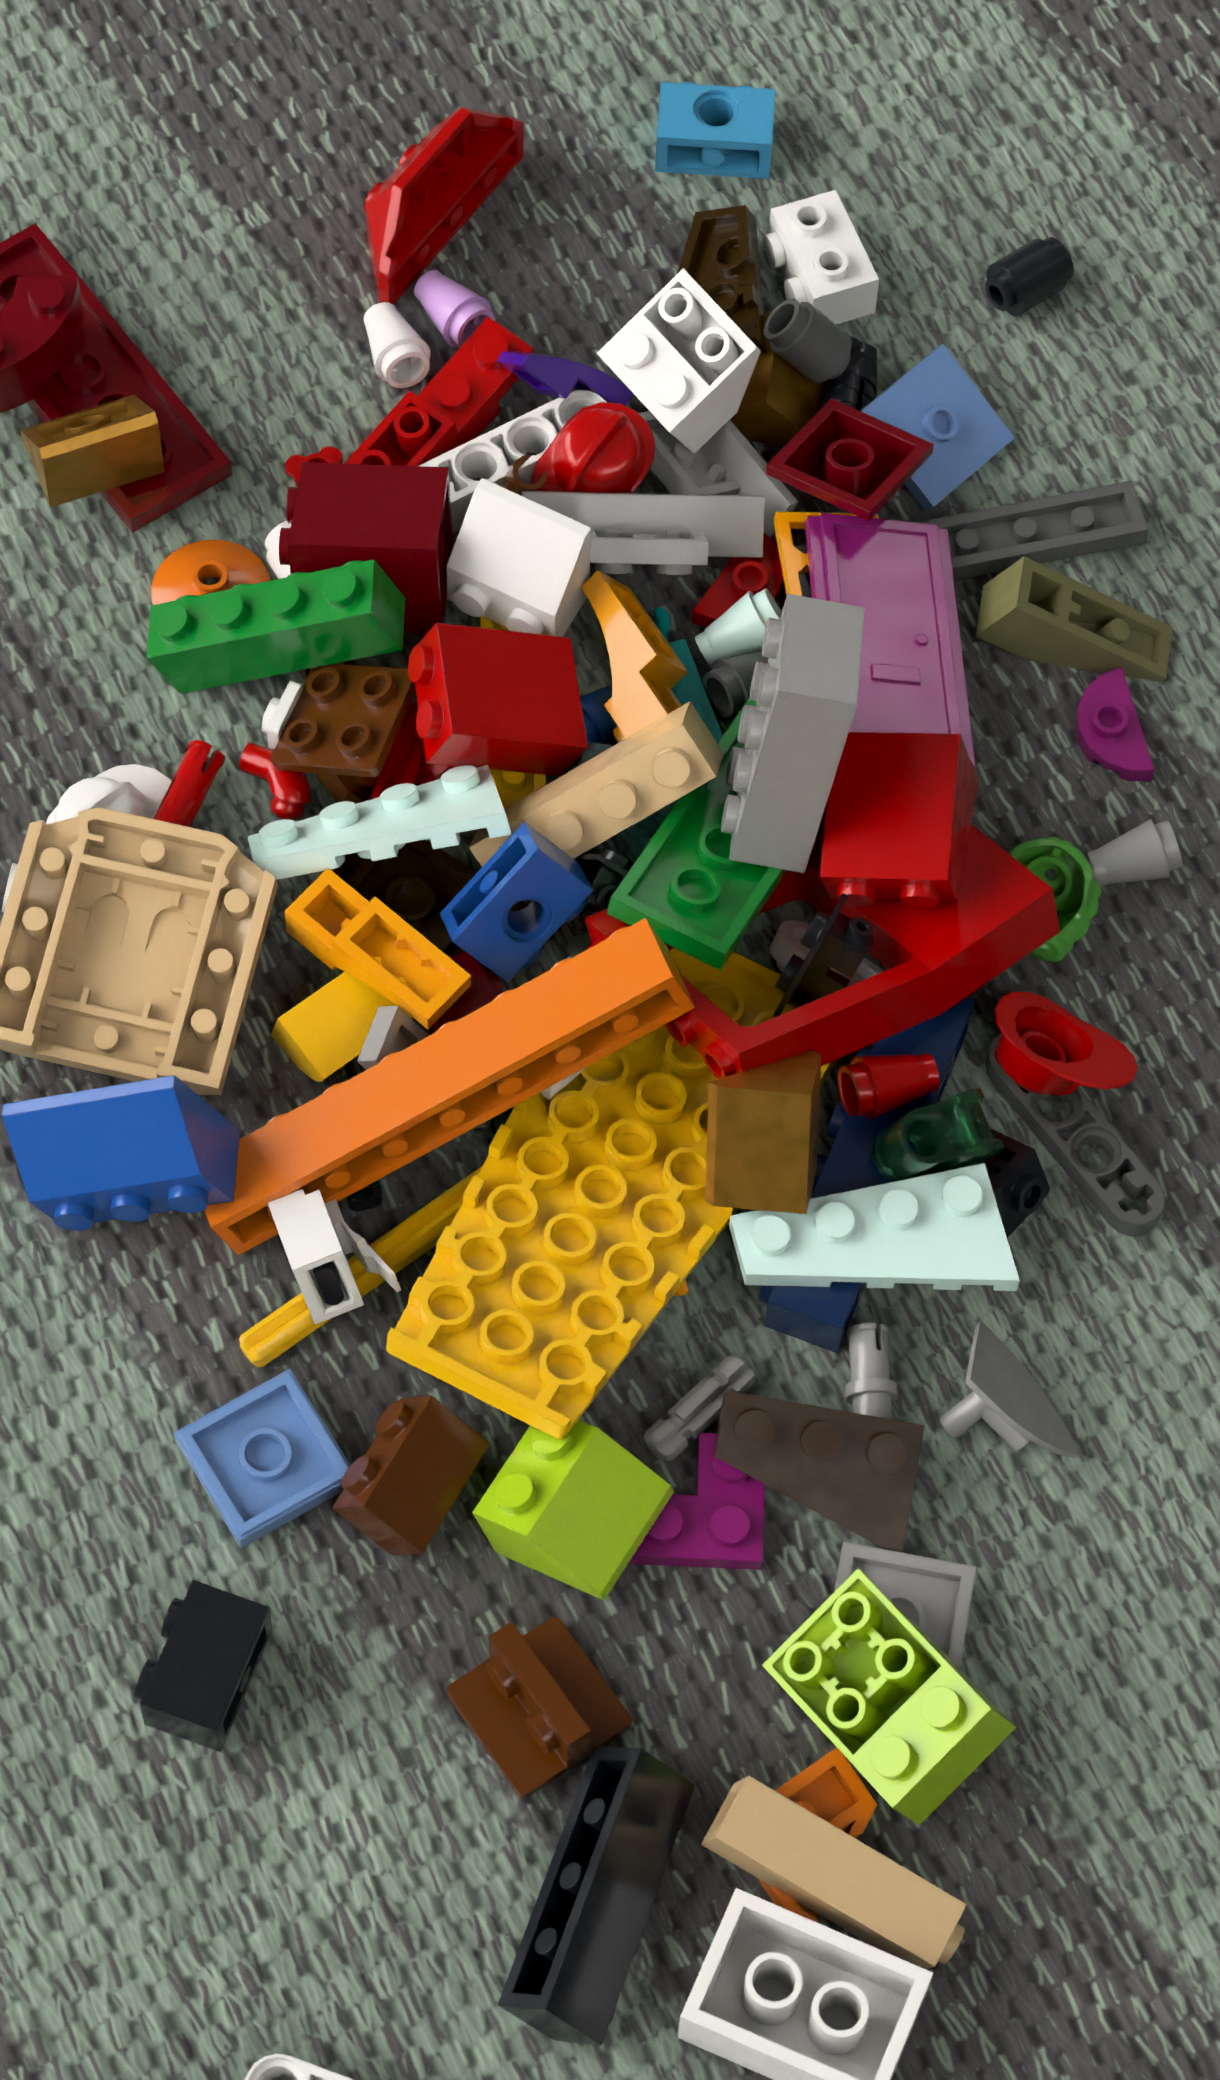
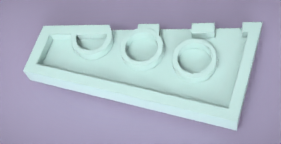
M463 765L446 771L438 780L418 786L412 783L394 785L384 790L380 797L355 804L351 801H343L325 807L319 815L297 822L290 819L277 820L262 827L259 833L247 837L253 863L263 871L266 869L278 880L325 871L327 868H339L344 863L346 854L357 853L361 858L377 861L397 857L398 850L405 843L429 840L434 850L459 845L460 832L487 828L490 839L512 834L489 766L484 765L476 768L472 765Z
M985 1163L812 1198L809 1201L806 1214L754 1210L730 1215L729 1228L745 1285L830 1287L832 1282L867 1283V1288H894V1283L933 1284V1289L961 1290L962 1285H993V1291H1017L1020 1282Z

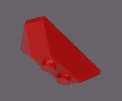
M461 107L435 126L419 145L412 144L408 147L395 172L385 183L378 182L370 190L364 203V211L366 212L367 240L380 303L388 302L393 305L524 157V122L512 116Z

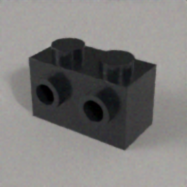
M192 1580L185 1599L174 1598L166 1613L161 1636L167 1638V1641L158 1661L148 1659L137 1681L135 1698L141 1700L140 1708L144 1724L221 1752L273 1630L270 1608Z

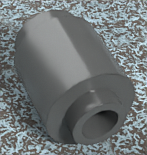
M793 298L787 299L780 303L769 315L764 326V335L770 340V348L812 383H821L826 380L835 379L847 368L851 358V337L811 303L799 302Z

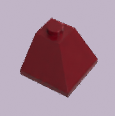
M831 398L766 465V474L870 521L931 456L934 444Z

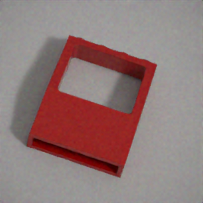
M825 814L821 819L805 873L787 870L760 913L793 900H803L812 905L816 910H821L831 915L838 901L836 898H830L820 879ZM971 824L957 901H939L938 906L927 909L908 907L903 905L900 900L875 899L873 905L866 907L843 905L840 913L851 919L853 917L864 918L873 926L874 945L868 953L888 970L752 1027H744L737 1024L681 975L695 1008L670 1021L665 1026L679 1045L686 1047L690 1044L702 1055L707 1067L717 1079L811 1050L821 1054V1066L943 1014L1060 933L1053 888ZM608 909L585 917L592 943L587 949L606 940L616 930L630 925L608 915ZM664 943L666 947L669 949V951L675 949L674 947Z

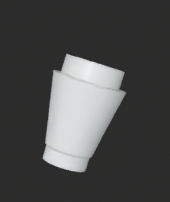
M381 302L370 307L364 315V324L377 376L395 388H407L419 383L430 369L429 346L397 311L393 304Z

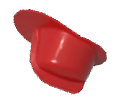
M600 402L584 407L568 420L540 457L531 475V484H535L547 471V480L538 491L634 493L654 462L655 440L650 426L637 411L620 403Z
M1011 992L1000 998L995 1008L996 1023L1002 1034L995 1050V1059L1001 1065L1004 1072L1024 1089L1040 1095L1061 1096L1073 1093L1081 1085L1105 1090L1122 1088L1133 1081L1138 1070L1135 1057L1123 1043L1110 1034L1073 1016L1066 1009L1044 996L1031 992Z

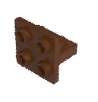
M330 664L311 668L300 697L272 754L271 763L280 771L316 773L336 802H343L348 793H352L363 801H367L416 692L415 683L409 678L408 668Z
M555 1616L549 1618L524 1636L521 1635L512 1621L489 1636V1659L447 1687L448 1699L521 1799L528 1798L589 1757L594 1747L605 1746L632 1726L631 1715L562 1621Z

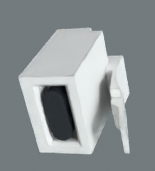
M301 1189L268 1202L290 1266L315 1324L364 1305L346 1258V1254L354 1252L368 1273L380 1274L396 1292L401 1291L395 1273L367 1244L366 1240L352 1231L346 1224L336 1199L324 1203L320 1190L305 1195L304 1190Z

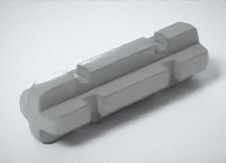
M727 1356L712 1370L713 1378L708 1380L704 1377L668 1411L669 1419L664 1421L660 1418L645 1432L644 1441L655 1456L660 1460H674L688 1447L687 1438L689 1439L692 1436L696 1439L699 1433H703L720 1417L724 1390L745 1393L755 1384V1373L741 1357Z

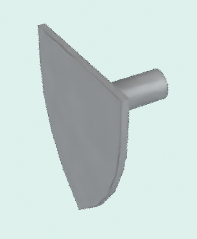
M981 1320L976 1323L965 1381L973 1392L940 1417V1422L945 1431L950 1436L958 1438L980 1419H983L1014 1451L1021 1449L1031 1440L1055 1454L1077 1458L1080 1452L1065 1423L1045 1392L1007 1346Z

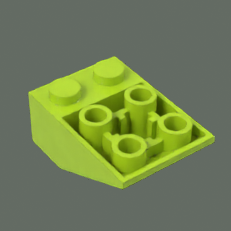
M859 1568L762 1665L894 1810L918 1825L1017 1728L989 1697Z

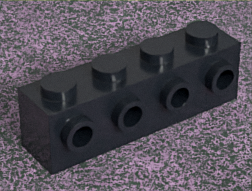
M593 1748L498 2006L550 2039L602 2045L608 2026L613 2019L615 2007L630 1965L636 1955L638 1943L652 1904L660 1889L662 1877L678 1832L683 1825L685 1813L695 1788L693 1783L642 1748Z

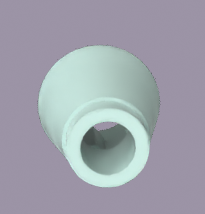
M766 588L755 595L748 591L710 624L704 632L695 636L696 643L711 667L718 660L762 650L768 619H780L782 610Z

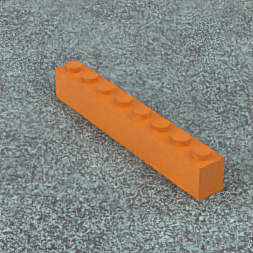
M646 918L631 926L620 928L613 932L606 940L573 958L559 961L549 971L516 989L507 990L499 994L492 1002L463 1018L442 1025L435 1033L408 1048L387 1055L378 1064L353 1078L330 1086L323 1094L298 1108L275 1116L265 1126L239 1139L234 1200L232 1202L207 1205L204 1211L210 1228L239 1256L279 1234L268 1202L301 1189L304 1190L305 1195L320 1190L324 1203L334 1199L338 1202L695 1008L694 1003L669 949Z

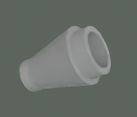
M1149 819L1100 848L1085 853L1088 862L1093 868L1095 878L1099 881L1101 887L1116 883L1170 878V871L1183 867L1180 849L1168 820L1154 824L1152 819Z

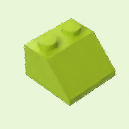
M578 1420L567 1436L559 1440L530 1425L472 1513L495 1552L601 1600H605L670 1500L674 1490L668 1482L598 1427Z

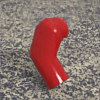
M253 742L248 743L242 752L239 769L242 772L269 782L270 791L274 795L270 807L276 817L293 821L299 819L304 814V803H308L311 796L306 773L277 770L270 761L274 750Z

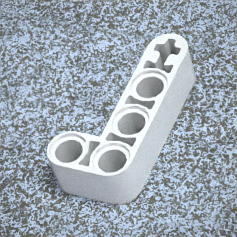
M589 390L570 392L567 399L557 398L419 465L449 468L452 533L460 531L474 490L479 481L472 479L484 478L504 487L507 484V472L513 463L526 453H536L537 455H531L518 470L520 479L526 484H531V475L540 457L568 420L582 408L606 401L599 394Z

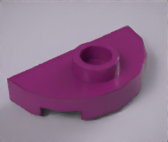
M1120 667L1103 673L1084 690L1075 717L1076 739L1089 761L1092 763L1097 761L1106 769L1120 773V779L1126 781H1152L1154 767L1123 668Z

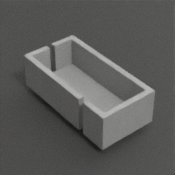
M787 593L780 619H768L762 646V657L769 659L767 663L756 662L749 699L756 701L755 706L744 705L737 742L743 743L744 746L743 748L732 747L726 773V784L733 785V791H736L735 795L728 794L726 797L721 823V832L732 834L729 860L805 873L858 703L865 607Z

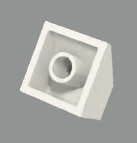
M481 478L474 490L447 564V600L454 602L461 611L470 616H484L507 627L510 631L563 637L587 599L581 586L590 578L591 528Z

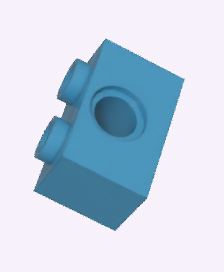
M661 82L655 172L769 179L775 89L755 88L752 86L701 85L693 82Z

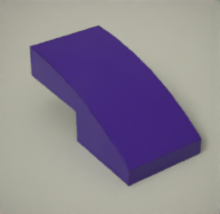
M503 351L497 362L525 383L544 395L567 399L572 389L575 391L589 390L599 394L607 403H620L626 406L634 394L625 384L614 377L588 365L564 358L521 351Z

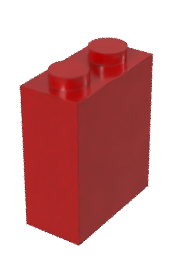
M435 623L418 645L412 649L408 661V674L416 687L418 701L416 730L418 736L423 738L426 763L451 766L472 765L476 768L488 765L489 769L561 776L588 748L571 638Z

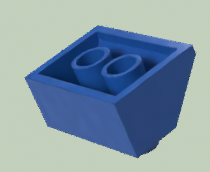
M175 1075L3 1104L2 1118L29 1202L53 1219L54 1223L63 1229L86 1230L91 1228L93 1223L116 1219L139 1222L148 1219L150 1214L174 1210L184 1213H197L204 1211L207 1205L232 1202L234 1200L240 1129Z

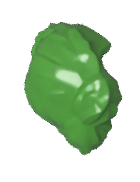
M1037 837L1016 845L1008 853L1053 888L1060 933L1030 954L1038 960L1059 962L1073 949L1074 943L1087 934L1091 919L1098 912V899L1102 891L1099 881L1095 878L1091 864L1079 848L1075 847L1069 840H1061L1058 837ZM1048 869H1053V870H1055L1056 873H1057V876H1056V877H1050V876H1048L1046 870H1048Z

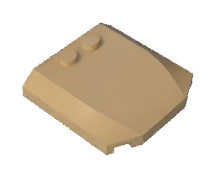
M101 807L79 811L78 817L45 824L44 820L30 823L0 925V1049L12 1054L135 1082L175 1075L198 1095H221L277 892L278 883L276 878L266 869L263 871L249 860L224 835Z

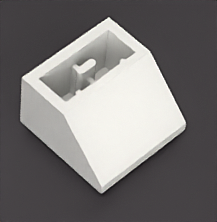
M682 269L597 354L666 430L695 454L737 413L761 350L702 287Z

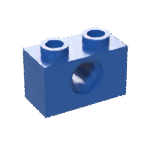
M524 821L442 910L440 915L453 943L509 983L521 969L531 966L539 958L546 941L563 923L572 921L580 914L587 902L586 898L594 890L579 862ZM527 899L532 900L526 908L520 911H510L517 902Z

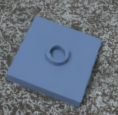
M944 344L935 348L861 410L865 414L934 444L931 456L904 483L925 511L937 505L1015 439Z
M291 1369L282 1372L174 1432L177 1445L241 1549L341 1493L344 1489L341 1487L342 1478L350 1467L347 1458Z

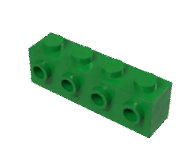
M374 559L369 561H350L340 567L310 573L296 572L288 575L286 578L257 584H238L228 590L199 596L185 595L177 598L175 601L151 605L147 659L179 693H189L403 650L405 596Z

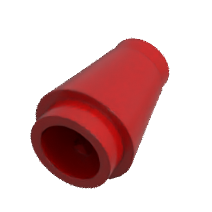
M929 1053L920 1055L855 1056L851 1064L841 1066L838 1072V1089L844 1108L852 1117L863 1115L869 1120L924 1096L926 1093L937 1091L940 1082L938 1067L934 1058Z

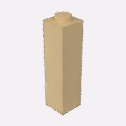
M747 1776L733 1784L701 1843L702 1846L793 1898L873 1947L921 1968H933L938 1961L946 1964L955 1953L964 1935L965 1927L958 1924V1921L967 1904L751 1776Z

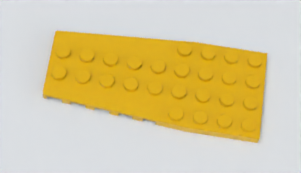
M676 948L669 951L679 973L740 1026L752 1027L775 1018L773 1014L785 994L774 987L781 974L733 952L720 971ZM787 1003L781 1015L796 1008ZM663 1025L589 1065L550 1100L539 1092L515 1105L505 1125H500L489 1145L488 1156L478 1175H473L463 1194L462 1204L450 1227L446 1225L436 1243V1252L423 1277H418L409 1293L408 1304L395 1329L391 1328L389 1330L386 1344L387 1352L556 1439H564L730 1221V1215H735L740 1209L712 1206L705 1201L709 1082L717 1080V1078L707 1067L702 1055L690 1044L686 1047L679 1045L670 1035L666 1026ZM838 1059L821 1066L820 1088Z

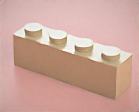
M689 701L504 809L511 834L525 821L558 848L575 859L717 777L724 753ZM487 828L477 829L469 849L483 867L511 835L490 839Z

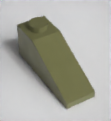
M1024 556L983 585L975 636L1025 660L1106 673L1122 667L1125 677L1162 682L1167 677L1173 627Z

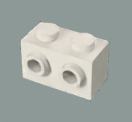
M836 190L772 208L770 211L769 234L763 236V248L772 269L780 267L785 278L784 291L786 300L793 298L799 302H809L835 324L875 313L879 278Z

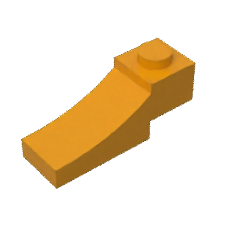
M598 570L581 588L595 611L605 637L612 674V697L604 706L617 724L613 729V734L617 741L621 742L682 706L671 689L688 671L632 590Z
M329 868L285 910L286 932L330 969L334 970L337 967L362 981L399 1006L427 1030L471 986V975L377 897H374L369 902Z

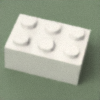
M736 1888L681 2013L677 2038L773 2080H892L926 1997L933 1972Z

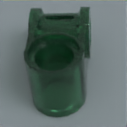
M982 1089L968 1090L935 1104L916 1108L881 1131L873 1141L872 1147L873 1161L879 1172L888 1180L895 1182L950 1169L973 1166L1002 1153L1005 1150L1001 1139H994L981 1107V1103L985 1099ZM907 1137L914 1142L918 1154L909 1146Z

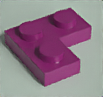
M699 1433L697 1495L673 1494L628 1564L761 1570L763 1563L765 1484L713 1457L717 1434Z

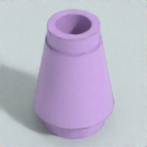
M431 270L423 274L414 287L415 297L420 301L445 341L451 346L461 347L487 317L495 321V316L491 312V305L487 299L443 275L438 270Z

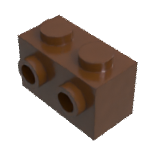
M433 1396L403 1398L392 1403L383 1412L375 1428L378 1433L367 1453L355 1460L345 1472L341 1481V1487L344 1489L332 1507L391 1555L423 1554L490 1445L486 1439Z

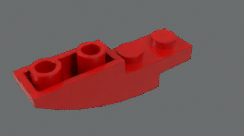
M487 317L418 396L409 390L344 464L419 466L475 439L501 413L498 401L519 379V377L497 362L503 351L534 353V348L490 317Z

